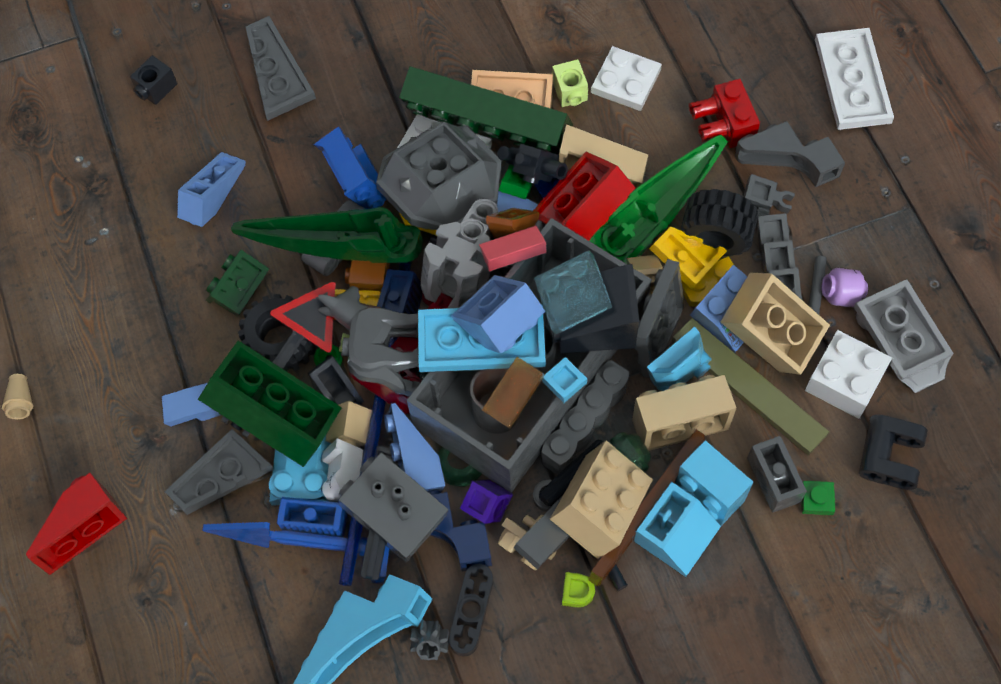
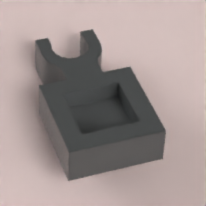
M751 174L747 180L743 197L749 199L757 208L760 206L770 210L773 205L777 210L787 214L792 206L785 204L782 199L791 201L795 193L777 191V182Z

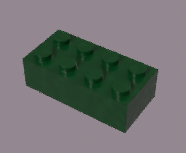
M239 340L212 375L197 399L302 467L307 464L316 452L342 407Z

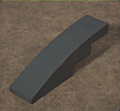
M787 214L758 216L757 231L763 272L773 274L802 300L798 267L795 268L793 242L789 240Z
M561 498L514 546V549L537 570L570 537L550 520Z

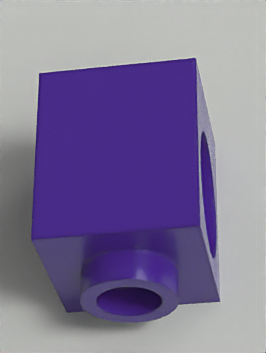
M490 480L472 481L460 509L484 524L500 522L513 494Z

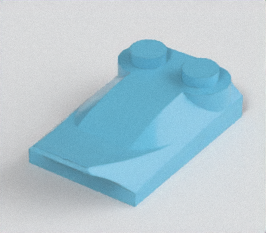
M693 327L648 365L647 370L650 380L660 391H664L676 383H686L694 376L697 379L703 376L711 368L708 363L712 358L703 348L700 332L696 327Z
M326 436L304 467L275 449L274 470L269 481V502L271 505H280L282 497L329 501L322 491L323 483L327 480L329 464L322 462L323 451L331 444L326 441Z

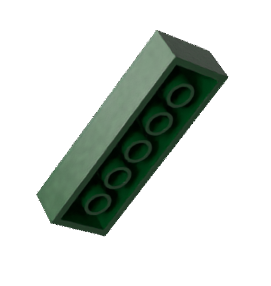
M409 66L399 96L406 104V108L412 110L414 115L427 118L429 114L437 118L438 122H446L451 125L455 122L461 126H468L475 134H478V131L481 130L487 133L489 138L503 142L504 138L513 141V145L520 147V144H524L554 154H559L566 124L573 127V123L567 113Z

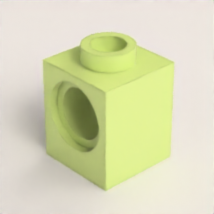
M578 59L552 66L553 85L561 107L576 106L588 100V83Z

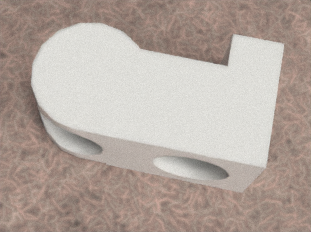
M338 438L323 451L322 462L329 464L327 480L323 483L322 491L327 500L332 502H339L341 497L339 492L349 480L355 482L360 476L363 449Z

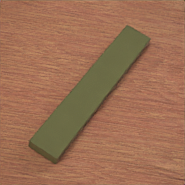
M691 318L673 336L672 342L676 343L693 327H696L700 332L705 352L712 358L708 363L711 366L708 372L715 375V377L725 375L729 389L809 456L827 437L829 431Z

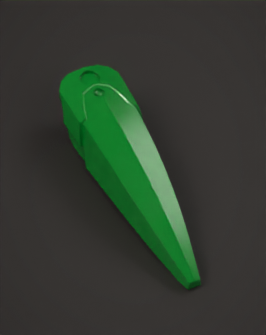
M722 135L716 136L679 158L632 191L628 199L609 217V220L591 237L590 242L626 264L627 258L640 257L654 242L653 239L667 228L686 204L688 198L696 191L728 141Z

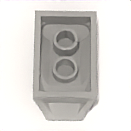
M907 279L856 302L854 309L857 312L856 319L858 324L863 329L869 331L882 353L892 357L889 364L900 381L917 393L945 379L948 362L954 353Z

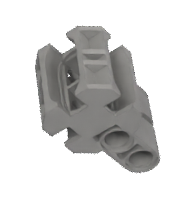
M479 199L473 203L461 223L453 222L439 226L435 234L437 235V244L428 243L424 249L420 286L427 300L435 303L439 295L444 293L453 297L448 309L460 308L478 289L489 281L490 272L479 244L493 240V235L486 223L487 215L498 212V207L493 201Z

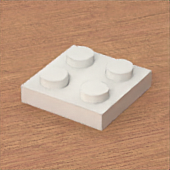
M612 46L591 87V93L641 111L661 71L662 64Z

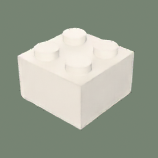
M837 330L811 376L805 391L859 419L892 357Z

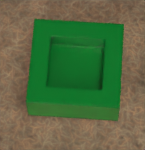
M803 481L807 492L801 501L802 514L833 515L835 513L834 482Z

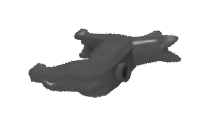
M351 286L345 292L335 297L318 295L319 300L326 306L319 308L318 311L324 315L334 317L342 326L350 331L349 338L343 337L342 356H348L350 373L361 381L379 383L397 394L410 397L420 382L403 379L399 371L419 367V349L416 348L413 352L403 353L387 345L392 337L418 338V313L404 314L379 306L360 303L359 289L355 286Z

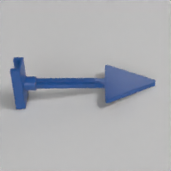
M270 523L203 524L202 529L203 532L264 548H269L270 541L285 545L359 553V556H364L367 538L362 537L360 540L285 530L270 531ZM385 546L379 579L371 580V583L384 584L389 548Z

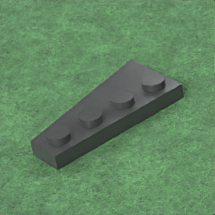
M270 16L245 26L267 121L316 99L313 89Z

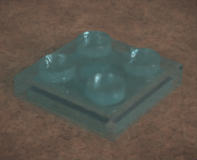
M589 250L534 277L550 328L555 334L612 308L595 257Z

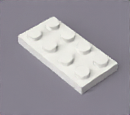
M870 28L816 34L815 43L837 129L892 124L894 115Z

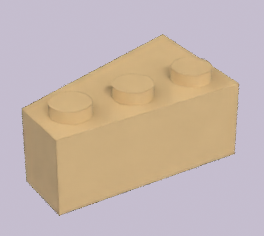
M566 124L559 152V162L565 163L568 171L587 151L617 165L635 186V189L643 184L648 154Z

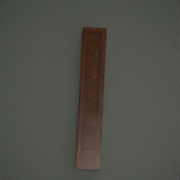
M697 429L694 431L640 504L620 545L602 556L592 569L589 577L591 583L598 587L605 580L632 543L637 529L671 482L675 484L680 466L704 442L705 435Z

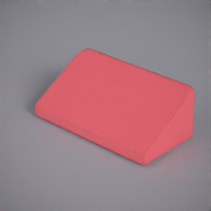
M537 226L479 244L489 272L546 253V242Z

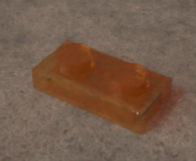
M516 357L482 411L510 429L544 378V373Z

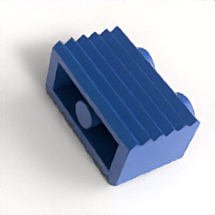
M282 497L277 524L281 530L344 538L348 513L339 506V502Z

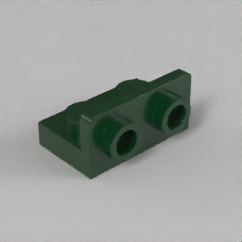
M240 250L236 256L232 254L228 256L221 267L225 270L221 278L219 279L215 276L205 290L210 293L205 301L208 303L214 301L235 316L241 313L269 271L268 267L243 250Z

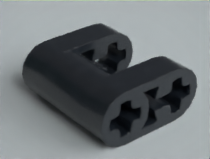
M872 415L868 424L859 468L860 477L900 489H916L920 471L914 467L890 461L893 443L911 448L924 447L928 432L927 428L916 423L885 415Z

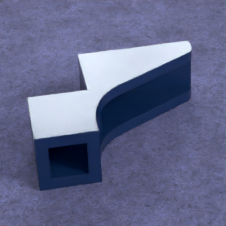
M438 490L429 491L434 498L449 509L447 516L430 536L442 539L452 546L459 558L462 572L467 571L474 564H484L487 567L492 566L485 524L483 522L478 523L477 520H468L460 523L459 527H454L448 493H441Z

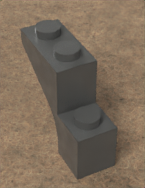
M788 121L779 125L772 124L764 131L755 135L748 134L738 141L735 158L741 164L786 166L798 169L812 181L815 187L839 178L845 165V161L829 137L819 141L817 139L812 140L803 146Z

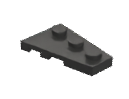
M231 429L164 492L188 515L274 469L254 448Z

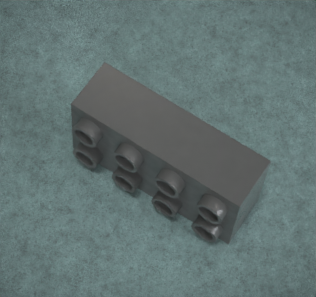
M552 218L540 232L546 242V253L515 263L505 276V278L525 282L546 311L543 313L546 367L429 372L407 399L412 424L417 430L510 493H512L541 454L546 439L560 428L564 415L577 405L583 390L593 384L598 370L610 361L618 350L560 353V342L554 343L552 324L558 323L557 314H551L550 295H556V283L627 264ZM633 268L640 320L645 312L643 310L644 302L650 293L652 279ZM566 357L587 377V384L563 403L542 382V377Z

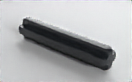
M598 439L593 442L540 491L539 499L546 506H552L565 493L585 456L602 444L603 441Z

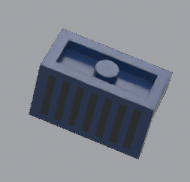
M388 269L377 306L399 313L417 314L422 300V289L420 286L421 282L414 271Z

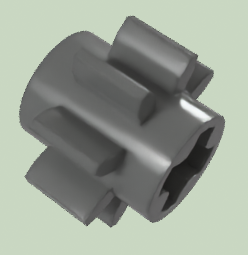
M422 620L419 629H411L410 651H416L421 660H438L440 652H448L449 630L442 629L439 621Z

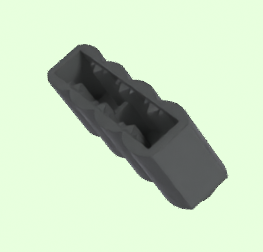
M612 360L605 363L598 370L595 382L583 390L579 396L577 406L570 409L564 415L560 429L553 432L546 439L542 448L543 466L559 475L576 459L577 453L588 446L592 440L594 430L601 427L608 419L611 407L623 399L627 391L628 370Z

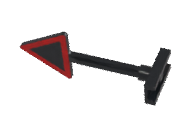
M330 282L270 311V315L293 331L274 359V364L283 369L303 339H307L326 353L331 352L334 317L324 315L318 311L319 308L326 307L319 300L318 295L335 297V282ZM224 416L221 419L222 423H224L225 425H228V423L230 422V420ZM233 422L230 424L235 429L242 430L237 424ZM244 430L242 436L248 438L251 433Z

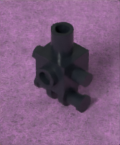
M520 144V148L502 146L497 153L500 160H506L508 164L514 165V172L523 174L522 180L538 185L540 180L551 182L552 178L562 180L568 172L567 165L558 161L559 155L528 145Z

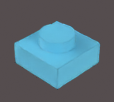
M565 357L542 377V382L565 403L587 384V377Z

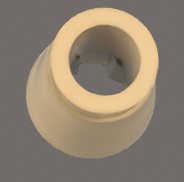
M13 374L9 377L2 404V409L8 418L24 419L30 415V411L33 409L27 377L23 374Z

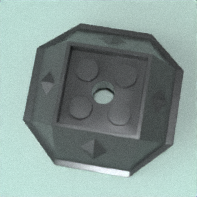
M443 122L433 129L426 130L417 137H411L407 143L383 157L376 181L377 189L412 226L438 230L439 226L443 224L461 223L473 203L479 199H488L496 205L498 204L502 160L468 126L457 127Z

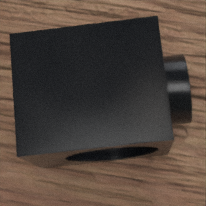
M153 55L130 76L135 94L144 101L148 99L155 105L178 84L172 69Z

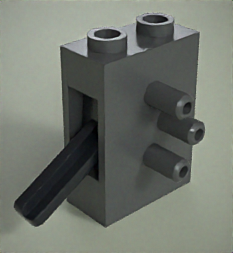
M380 453L376 458L371 456L360 468L362 474L355 482L349 480L339 492L341 496L339 506L369 531L360 576L367 580L379 579L385 546L406 563L444 520L449 510L383 453Z

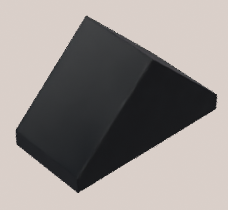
M332 355L308 372L314 390L337 405L347 401L358 405L364 402Z

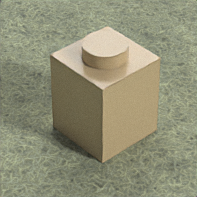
M350 401L338 404L342 409L327 432L326 441L333 443L338 438L356 447L367 445L373 410Z

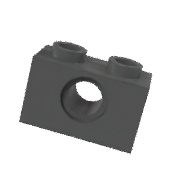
M781 436L753 445L747 459L772 513L801 503L807 490Z

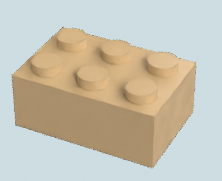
M749 273L720 321L776 370L798 375L803 373L830 326L795 293L770 273Z
M707 375L695 383L686 385V383L681 382L670 386L668 390L660 392L650 390L640 394L635 400L632 421L642 451L646 452L688 441L696 429L705 436L729 430L736 411V405L725 375L718 377Z
M604 441L585 456L550 520L594 557L599 559L620 545L653 479L608 441Z

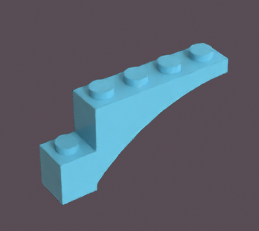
M390 574L386 582L380 587L375 602L344 590L340 600L334 605L333 612L325 627L318 634L317 641L309 656L304 660L293 684H332L351 663L383 639L409 626L418 627L432 598L420 586Z

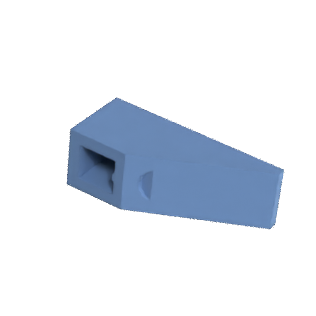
M391 404L388 414L384 415V422L387 433H392L394 443L390 444V452L393 462L397 461L398 467L427 492L434 490L442 492L445 482L438 454L397 404Z

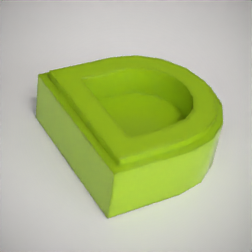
M566 572L562 605L571 607L589 605L595 595V585L589 581V577L586 575Z

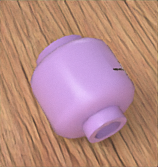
M835 268L823 278L821 290L823 296L826 297L830 304L854 307L856 302L866 297L868 284L860 271Z

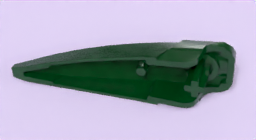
M381 207L242 220L233 223L231 227L233 234L280 249L312 256L370 261L371 263H406L412 261L419 256L423 244V238L418 227L403 225L388 209Z

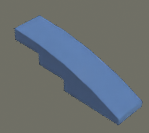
M207 383L162 396L164 424L172 427L195 418L205 421L220 416L221 414L197 400Z

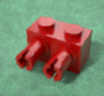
M741 79L715 85L710 98L689 103L690 114H693V120L713 114L718 119V121L698 126L702 142L722 135L725 136L729 147L732 148L736 147L738 141L744 136L758 133L760 121Z

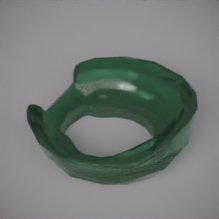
M444 447L437 453L440 458L444 481L449 485L468 486L482 475V473L470 465L464 469L451 467L447 460L451 452Z

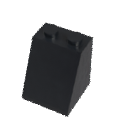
M633 264L556 283V295H550L551 314H557L558 323L552 324L554 343L560 342V353L630 349L636 347L639 314Z

